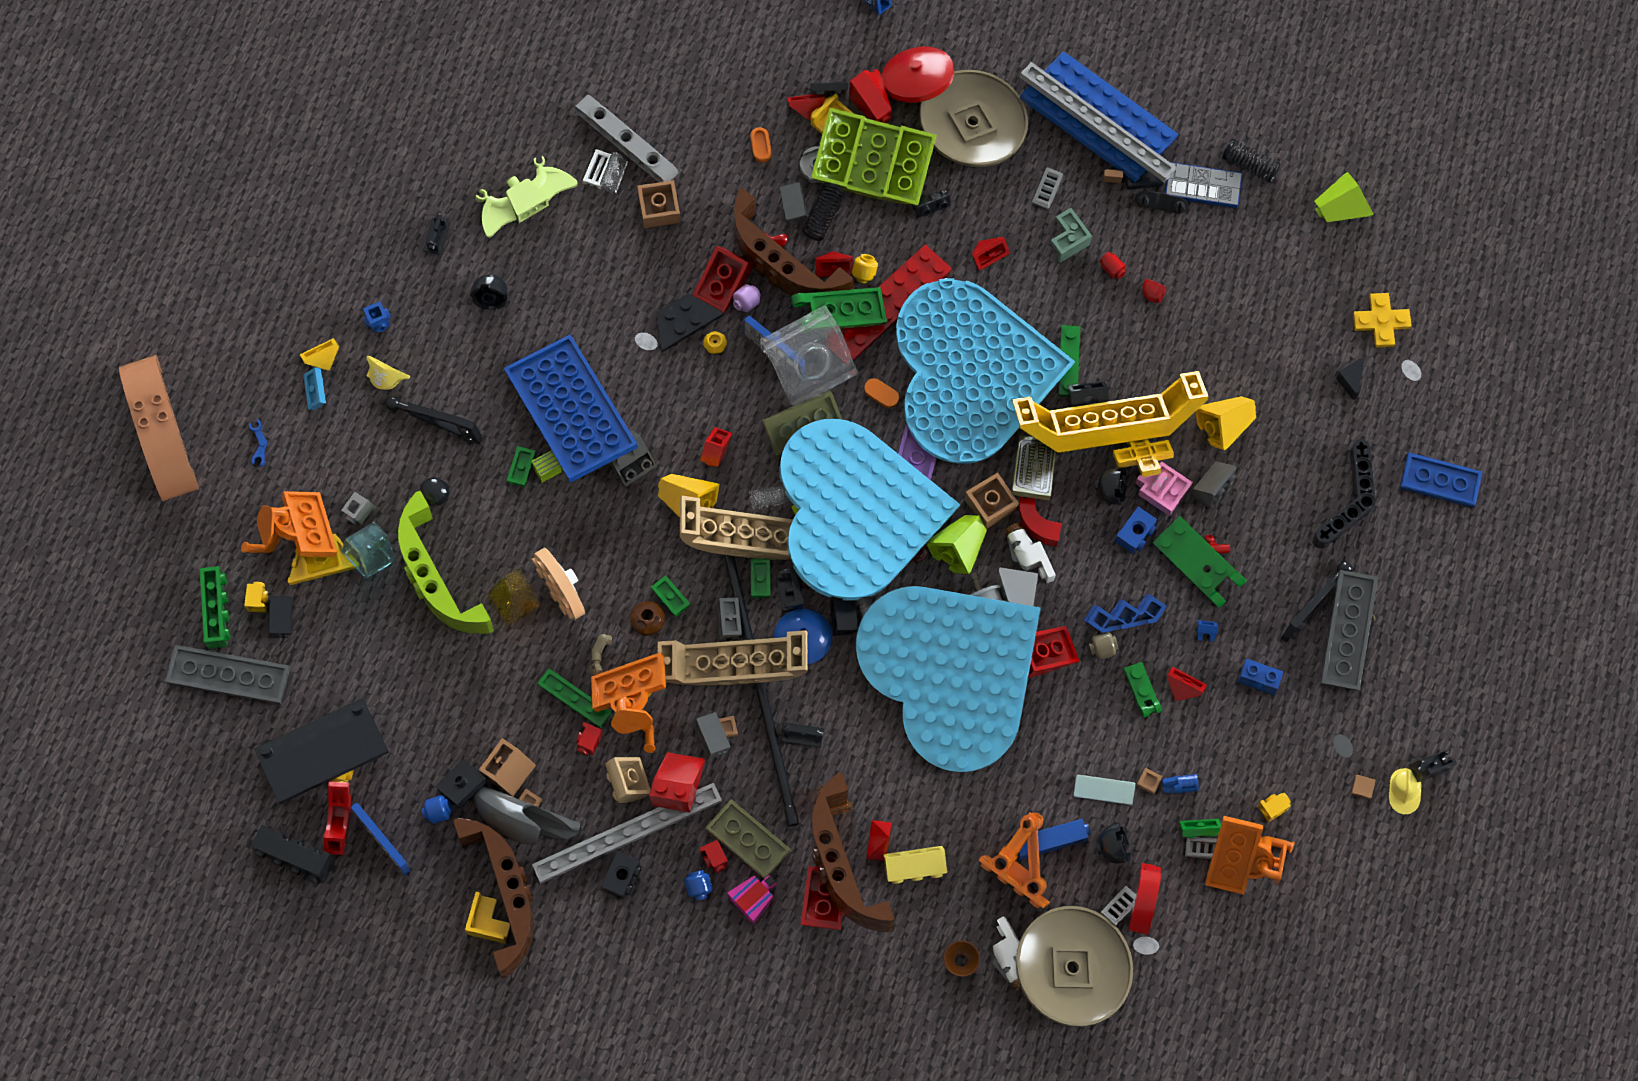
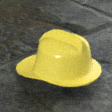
M1404 768L1395 771L1391 776L1389 802L1396 812L1410 814L1419 807L1421 781L1417 782L1412 771Z

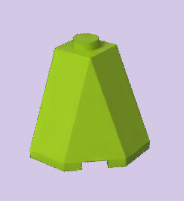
M1348 172L1314 201L1317 205V208H1315L1319 218L1323 217L1326 222L1373 215L1359 185Z
M964 515L934 535L926 544L933 558L939 562L942 559L949 564V569L952 572L969 574L987 530L979 515Z

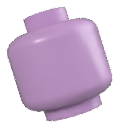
M746 284L733 294V305L739 311L749 312L760 303L761 294L755 286Z

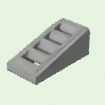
M1046 168L1032 204L1049 210L1061 184L1063 173ZM1045 183H1048V184H1050V185H1053L1054 188H1053V187H1050V186H1048V185H1045ZM1042 190H1045V191H1047V192H1050L1051 195L1048 194V193L1042 192ZM1039 196L1049 199V201L1039 199Z
M1187 838L1185 856L1211 860L1217 839ZM1193 842L1197 843L1196 853L1192 852ZM1201 843L1205 844L1204 853H1200ZM1209 844H1213L1212 854H1209Z
M1127 886L1100 913L1115 926L1132 910L1134 901L1131 903L1123 896L1126 893L1135 901L1136 894ZM1118 900H1123L1128 907L1123 906ZM1114 904L1123 910L1122 914L1113 906ZM1110 909L1118 916L1117 919L1108 912Z

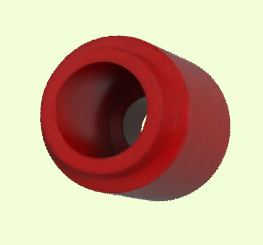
M1107 252L1099 261L1101 267L1112 279H1120L1126 273V265L1115 254Z

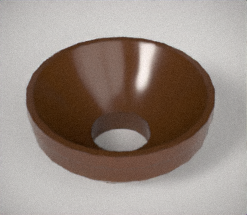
M651 601L637 604L630 616L632 628L638 634L644 636H652L660 632L665 624V613L661 606ZM644 611H651L653 613L652 619L644 620L642 618Z
M955 941L945 950L944 965L948 972L956 977L970 976L978 969L980 964L979 951L975 945L968 941ZM959 955H963L967 959V964L963 967L955 963V958Z

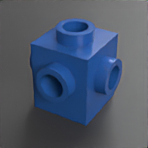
M381 302L363 308L365 314L363 321L366 328L370 327L373 333L382 332L390 326L388 320L391 318L387 308H383Z

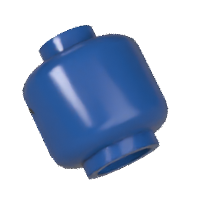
M442 795L427 799L422 808L424 819H428L432 824L448 820L450 814L453 813L450 800Z
M703 870L688 873V877L684 880L687 895L695 897L696 901L706 899L707 894L713 890L710 875L704 873Z

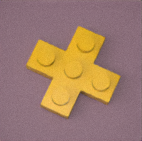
M1389 293L1370 294L1371 311H1354L1353 313L1355 331H1373L1375 348L1394 347V330L1411 328L1409 309L1391 310Z
M1148 439L1127 442L1128 448L1113 450V457L1118 467L1137 465L1142 477L1161 474L1158 461L1174 458V452L1169 440L1150 443Z

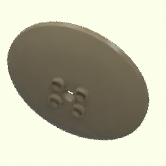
M978 70L955 71L950 86L940 95L921 102L920 106L922 130L937 135L934 149L947 159L958 164L971 167H987L999 164L1013 156L1021 147L1026 137L1028 115L1019 94L1007 82L987 72ZM968 120L975 121L977 125H970Z
M1063 906L1043 913L1027 927L1017 948L1016 972L1024 995L1031 1005L1043 1016L1062 1025L1085 1027L1100 1023L1109 1018L1122 1006L1132 985L1133 961L1124 936L1109 919L1088 908ZM1068 963H1073L1076 966L1075 973L1069 972L1067 968Z

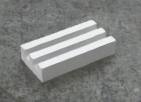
M596 149L584 176L583 183H588L590 186H597V188L601 189L613 160V155ZM600 155L602 157L591 180L589 179L590 175L593 171L598 156ZM605 158H608L601 173V176L597 182L596 180L605 161Z

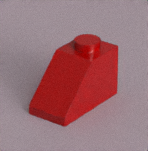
M715 427L705 441L700 461L705 462L708 466L718 467L724 458L733 433Z

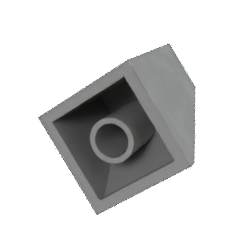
M999 568L996 584L1001 587L999 592L1002 599L1006 600V602L1029 606L1034 605L1038 573Z

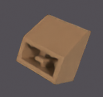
M502 738L480 767L479 772L489 782L514 797L536 765L518 748Z

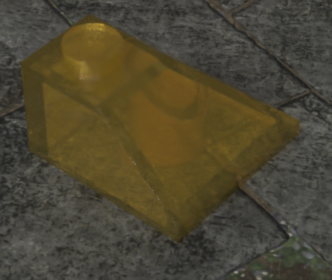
M520 568L504 576L488 593V596L507 625L541 606Z

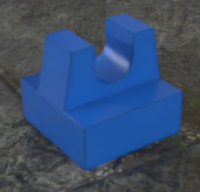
M1197 620L1198 640L1202 641L1203 635L1209 634V641L1214 642L1215 636L1218 633L1217 622Z

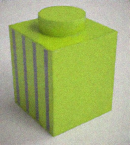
M552 451L532 460L533 469L541 482L562 472L561 466Z

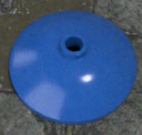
M796 609L785 614L775 628L774 638L787 637V632L806 630L807 665L821 660L828 653L832 644V630L828 621L820 613L810 609Z

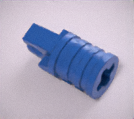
M1197 774L1162 779L1163 792H1198Z

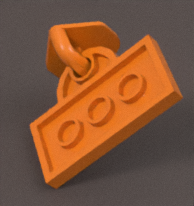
M284 491L282 494L284 507L274 508L262 505L257 516V526L263 544L244 542L241 546L243 553H271L276 549L281 537L287 540L295 541L299 556L335 557L338 553L320 492Z
M661 652L591 676L593 709L599 712L611 707L616 712L611 721V726L618 733L629 734L642 729L645 732L646 744L644 745V750L648 753L655 751L653 718L642 709L648 701V694L666 688L664 655Z
M1223 816L1205 885L1243 895L1248 879L1267 877L1273 879L1274 885H1277L1281 880L1286 850L1291 853L1295 842L1270 836L1261 837L1263 825ZM1271 846L1282 848L1279 858L1273 856Z

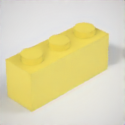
M942 846L883 854L886 878L888 882L892 881L893 884L902 883L904 879H911L912 881L922 880L924 876L938 878L947 873L945 850Z

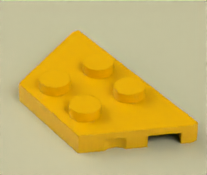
M332 534L338 551L336 556H299L296 548V555L292 562L288 583L290 586L362 567V564L352 554L351 550L343 544L341 539L336 534Z

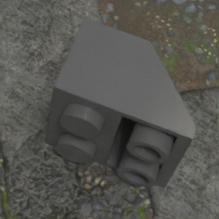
M633 430L630 433L637 442L638 448L608 463L625 487L657 467L642 437Z
M1215 461L1194 487L1191 496L1208 508L1212 504L1217 505L1224 491H1228L1234 483L1233 481L1236 478L1234 473L1237 467Z

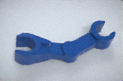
M257 419L259 424L257 428H253L249 422V428L256 434L259 443L258 450L252 458V463L255 466L256 460L261 459L260 465L263 467L265 465V449L268 442L261 431L262 424Z

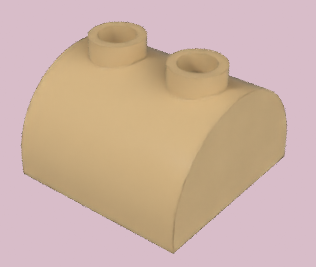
M614 757L606 763L607 779L612 783L614 789L613 797L618 803H629L649 796L651 789L640 757Z

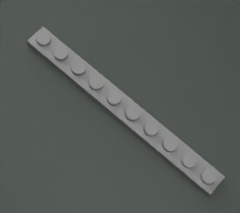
M1032 62L1020 73L1019 77L1164 183L1175 172L1177 167Z
M709 784L697 790L690 813L658 807L532 864L533 869L541 884L722 802V799L715 784Z

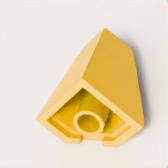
M1241 396L1204 404L1196 410L1197 425L1201 430L1205 429L1210 437L1207 440L1211 446L1226 450L1256 419L1255 401Z
M670 474L661 478L658 484V497L680 517L681 496L700 498V507L713 508L717 502L720 484Z

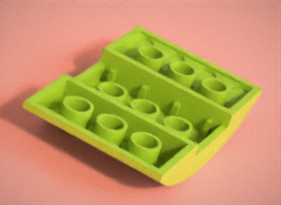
M829 108L811 179L821 183L829 182L836 184L843 190L894 203L918 206L937 135L904 126L898 127L866 119L865 116Z

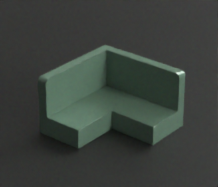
M1072 208L1059 214L1055 219L1064 231L1051 240L1052 246L1059 254L1058 261L1060 263L1089 246L1092 235Z

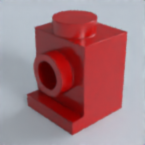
M584 722L582 725L584 732H580L576 740L578 743L576 751L586 756L588 754L593 755L603 735L602 729Z
M718 840L699 848L701 856L706 855L703 859L708 868L712 867L715 873L726 869L725 866L728 865V860Z

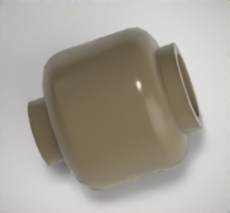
M1110 632L1094 635L1092 637L1093 643H1089L1092 655L1096 654L1098 659L1113 657L1116 655V650H1119L1115 635L1112 636Z

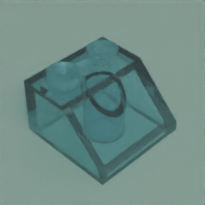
M376 522L346 538L341 551L365 578L370 577L396 560L388 535Z

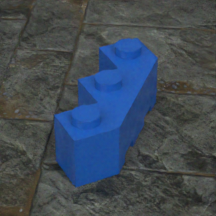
M1146 594L1137 609L1121 599L1110 614L1099 606L1093 605L1083 621L1099 632L1105 633L1147 623H1155L1167 606L1152 595Z

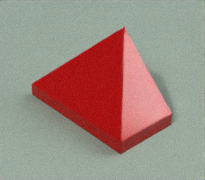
M809 94L787 98L788 105L808 120L811 119L812 112L816 108L819 109L825 101L823 94Z
M998 237L979 241L972 256L977 269L980 271L1010 254L1005 238Z
M832 251L816 258L817 277L831 276L839 267L850 276L852 275V256Z
M1174 667L1171 668L1167 675L1175 701L1201 696L1207 684Z
M872 820L866 859L884 862L883 854H887L891 823Z

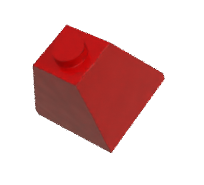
M873 69L872 72L864 70L850 80L849 98L868 119L887 124L891 119L892 109L880 71L878 69Z

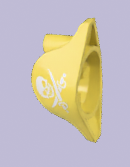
M367 356L370 368L366 376L370 378L371 383L376 388L390 390L400 381L410 378L409 375L371 356Z

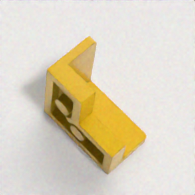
M480 892L475 893L465 928L467 935L506 944L511 928L510 923L492 919L497 899L481 896Z

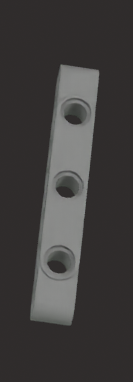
M586 95L574 107L581 118L656 181H671L678 175V170L672 163L590 95ZM629 139L630 141L624 142L622 140ZM655 161V162H657V163H656V164H650L649 162Z

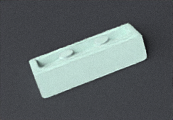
M1077 775L1073 797L1132 805L1135 783Z

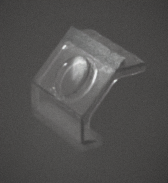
M826 305L760 340L759 347L763 353L766 352L785 391V403L788 408L814 398L858 374L841 329Z

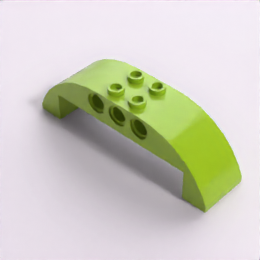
M421 491L416 492L405 506L398 528L399 545L406 564L404 569L411 584L413 583L416 594L420 600L424 599L432 613L447 626L467 633L485 634L493 632L491 619L482 603L463 613L459 612L414 529L433 519L429 505Z

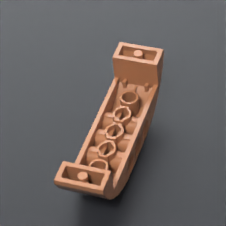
M157 355L119 366L122 385L139 441L161 500L165 501L199 490L161 373L163 372Z

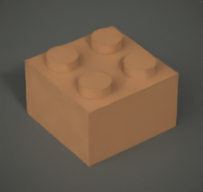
M674 180L637 186L644 228L680 223V211Z
M998 473L966 491L964 498L973 513L980 516L986 529L1016 512L1019 502L1012 495V492Z

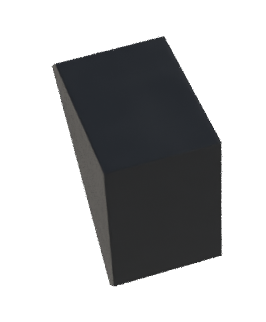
M1363 358L1358 359L1339 371L1336 377L1348 395L1355 400L1360 390L1364 364Z

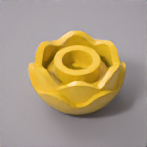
M717 331L708 333L703 341V346L711 354L723 352L727 345L725 336Z

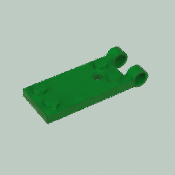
M881 287L805 294L798 293L791 296L793 307L799 308L809 305L811 320L806 319L796 322L799 334L819 330L877 326L887 323ZM827 308L832 310L831 314L826 313Z
M1181 516L1153 542L1218 608L1226 600L1215 589L1227 577L1239 588L1247 582ZM1205 566L1211 567V571L1208 573L1204 572L1203 569Z

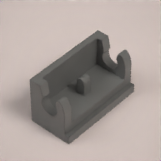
M800 183L780 187L786 221L790 222L791 225L806 223L808 214Z
M719 598L715 604L718 642L725 641L727 638L736 640L742 635L738 598Z
M716 712L695 720L693 727L707 760L726 753V750L730 749V744Z

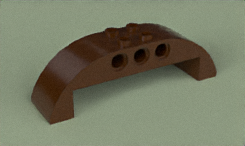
M743 188L738 191L734 206L735 237L741 253L748 261L754 263V270L759 275H764L772 286L779 287L790 296L798 293L853 290V278L840 267L823 282L750 222L756 215V198Z
M840 772L832 777L823 787L814 806L811 830L814 853L812 858L815 866H819L821 884L826 885L832 901L848 919L866 929L878 932L893 931L895 919L888 901L864 907L830 808L847 803L848 788L844 776Z
M457 818L453 821L462 847L484 840L486 842L516 941V945L493 952L499 973L503 979L508 977L520 965L529 950L534 929L533 913L530 901H533L529 885H524L528 881L523 866H518L513 851L502 836L480 822ZM512 886H518L516 889H511ZM519 904H524L523 907L516 908Z

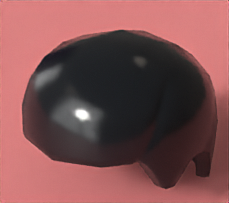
M436 477L428 478L424 481L419 490L429 506L441 505L447 501L449 496V486L447 483Z

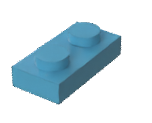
M313 368L304 374L307 404L310 410H316L326 403L321 369Z

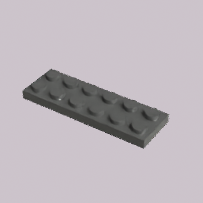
M1339 570L1320 684L1355 691L1360 690L1378 577Z
M175 645L165 682L170 685L281 705L290 666Z

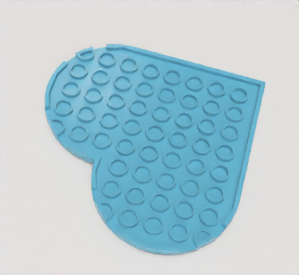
M946 278L919 287L904 302L896 323V340L899 351L906 364L916 373L909 384L904 402V414L908 429L915 441L925 451L938 459L951 463H975L997 453L1020 428L1012 400L1031 397L1032 401L1040 404L1075 363L1073 359L988 291L969 281L964 282L954 280V278Z
M824 419L805 425L788 440L781 456L779 467L780 479L786 490V495L794 506L799 509L789 529L787 541L788 554L791 557L793 568L799 577L809 587L830 598L833 596L843 598V600H859V598L873 596L883 590L960 507L957 501L872 432L850 421Z
M912 586L899 588L885 594L875 601L865 613L856 639V652L861 670L875 689L893 700L903 702V723L908 739L915 750L929 763L948 771H976L996 762L1012 745L1020 725L1041 608L927 587Z

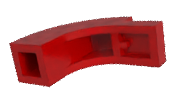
M1020 496L1018 515L1024 530L1036 541L1057 547L1062 523L1049 521L1041 517L1035 507V498Z
M329 782V809L327 827L324 834V851L329 854L344 855L348 842L351 817L349 783Z
M1141 863L1136 897L1129 922L1130 931L1149 934L1159 892L1161 867Z

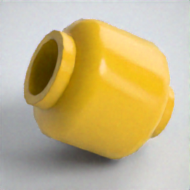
M862 254L855 258L852 275L860 283L872 281L875 278L878 263L873 256Z

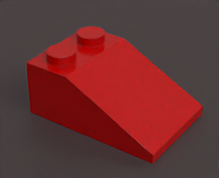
M716 246L692 296L725 313L733 301V294L744 285L754 263L724 247Z
M1066 626L1036 632L1028 678L1036 677L1080 661Z
M667 752L654 777L649 794L652 806L690 813L705 759Z
M808 866L801 925L841 930L843 913L832 901L826 885L821 884L819 867Z

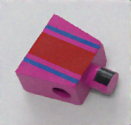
M769 875L762 882L753 876L729 891L727 897L754 924L773 901V895L769 891L777 883Z

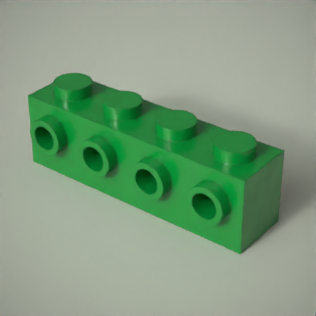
M219 566L200 568L204 643L208 649L228 647L227 640H230L231 637L230 630L226 626V622H229V612L225 610V603H228L227 592H224V585H227L226 574H223Z

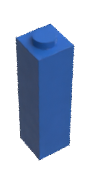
M1083 819L1038 831L1039 855L1087 842L1088 835H1090L1087 823L1084 824ZM1027 842L1018 853L1019 861L1028 858Z

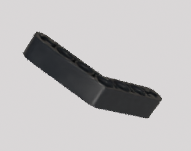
M1357 440L1350 450L1354 501L1316 531L1313 543L1318 548L1329 546L1368 515L1375 505L1371 450L1369 443L1365 440ZM1358 466H1363L1366 471L1359 470ZM1360 484H1365L1367 489L1361 488ZM1361 502H1367L1369 507L1363 506ZM1347 513H1353L1355 518L1349 517ZM1333 524H1339L1341 529H1336ZM1327 532L1329 533L1328 536H1327V538H1323V539L1320 538V537L1325 536V535L1327 534Z

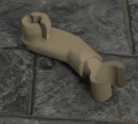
M599 635L592 648L593 664L590 666V673L592 675L603 673L600 665L602 660L601 653L605 645L608 646L612 643L610 635Z

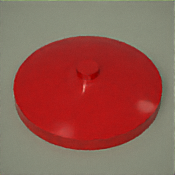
M915 47L897 54L885 65L882 72V81L887 94L892 98L902 102L916 103L930 100L943 93L952 83L955 71L952 59L944 51L934 47Z

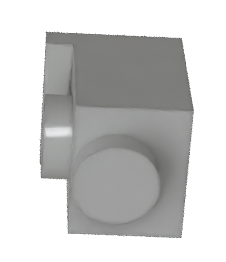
M354 492L341 511L347 514L346 519L355 525L358 522L362 525L372 509L375 510L377 507Z

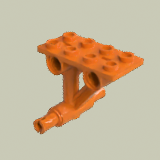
M1029 812L1028 815L1021 819L1020 828L997 856L992 859L988 855L980 857L979 861L982 863L981 867L985 870L998 874L997 878L1004 884L1010 883L1014 886L1013 890L1020 896L1026 895L1030 898L1029 902L1033 906L1045 908L1049 905L1050 901L1042 896L1047 888V883L1044 878L1040 877L1038 829L1043 825V817L1038 813ZM1026 842L1028 843L1029 870L1016 861L1018 853ZM1001 858L1006 861V867L1000 865ZM1033 882L1038 884V891H1035L1032 888Z

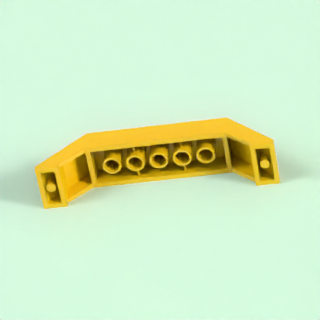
M1199 371L1180 374L1178 380L1164 392L1156 395L1051 411L1032 401L1031 397L1013 399L1012 402L1020 428L1059 453L1169 436L1208 400V394Z

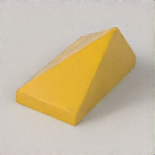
M333 338L300 354V357L305 364L329 371L339 346Z

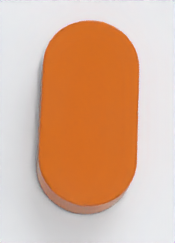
M755 128L750 135L753 156L756 161L764 163L771 158L769 134L764 128Z
M873 378L865 383V394L885 408H894L898 404L899 395L897 391L882 381Z

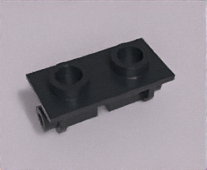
M940 190L929 195L930 201L926 196L920 198L918 206L912 205L913 209L916 210V218L928 216L933 212L944 210L951 206L950 194H947L946 190Z
M438 214L437 217L432 218L423 248L424 252L441 255L450 226V221L444 220L443 215Z
M785 722L782 742L821 748L824 728Z

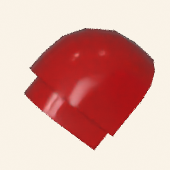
M1145 279L1142 287L1144 297L1154 304L1156 302L1160 303L1167 291L1166 287L1153 280Z

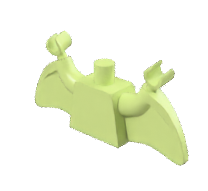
M542 156L543 162L541 164L536 163V157L534 158V164L538 168L536 169L537 176L533 181L525 179L519 182L515 176L507 181V184L510 186V189L506 191L507 197L500 199L492 196L488 197L487 192L481 189L479 193L483 194L484 197L481 198L476 195L475 199L481 203L486 201L482 211V224L486 236L490 238L503 225L516 219L520 223L549 206L548 201L557 193L576 187L578 185L577 180L560 169L543 167L545 159Z

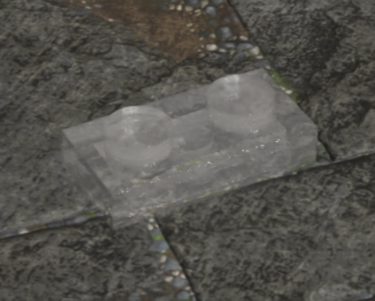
M611 153L600 185L612 194L617 193L628 161L619 153Z
M784 486L749 491L752 511L790 505Z

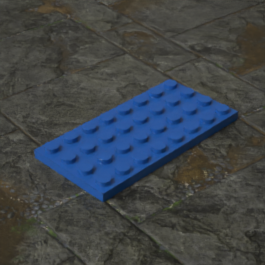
M1064 51L1044 70V72L1160 156L1178 137L1177 132ZM1031 85L1020 95L1021 100L1116 169L1123 171V174L1130 177L1134 182L1147 171Z
M571 334L504 368L506 375L570 483L638 448L637 442Z

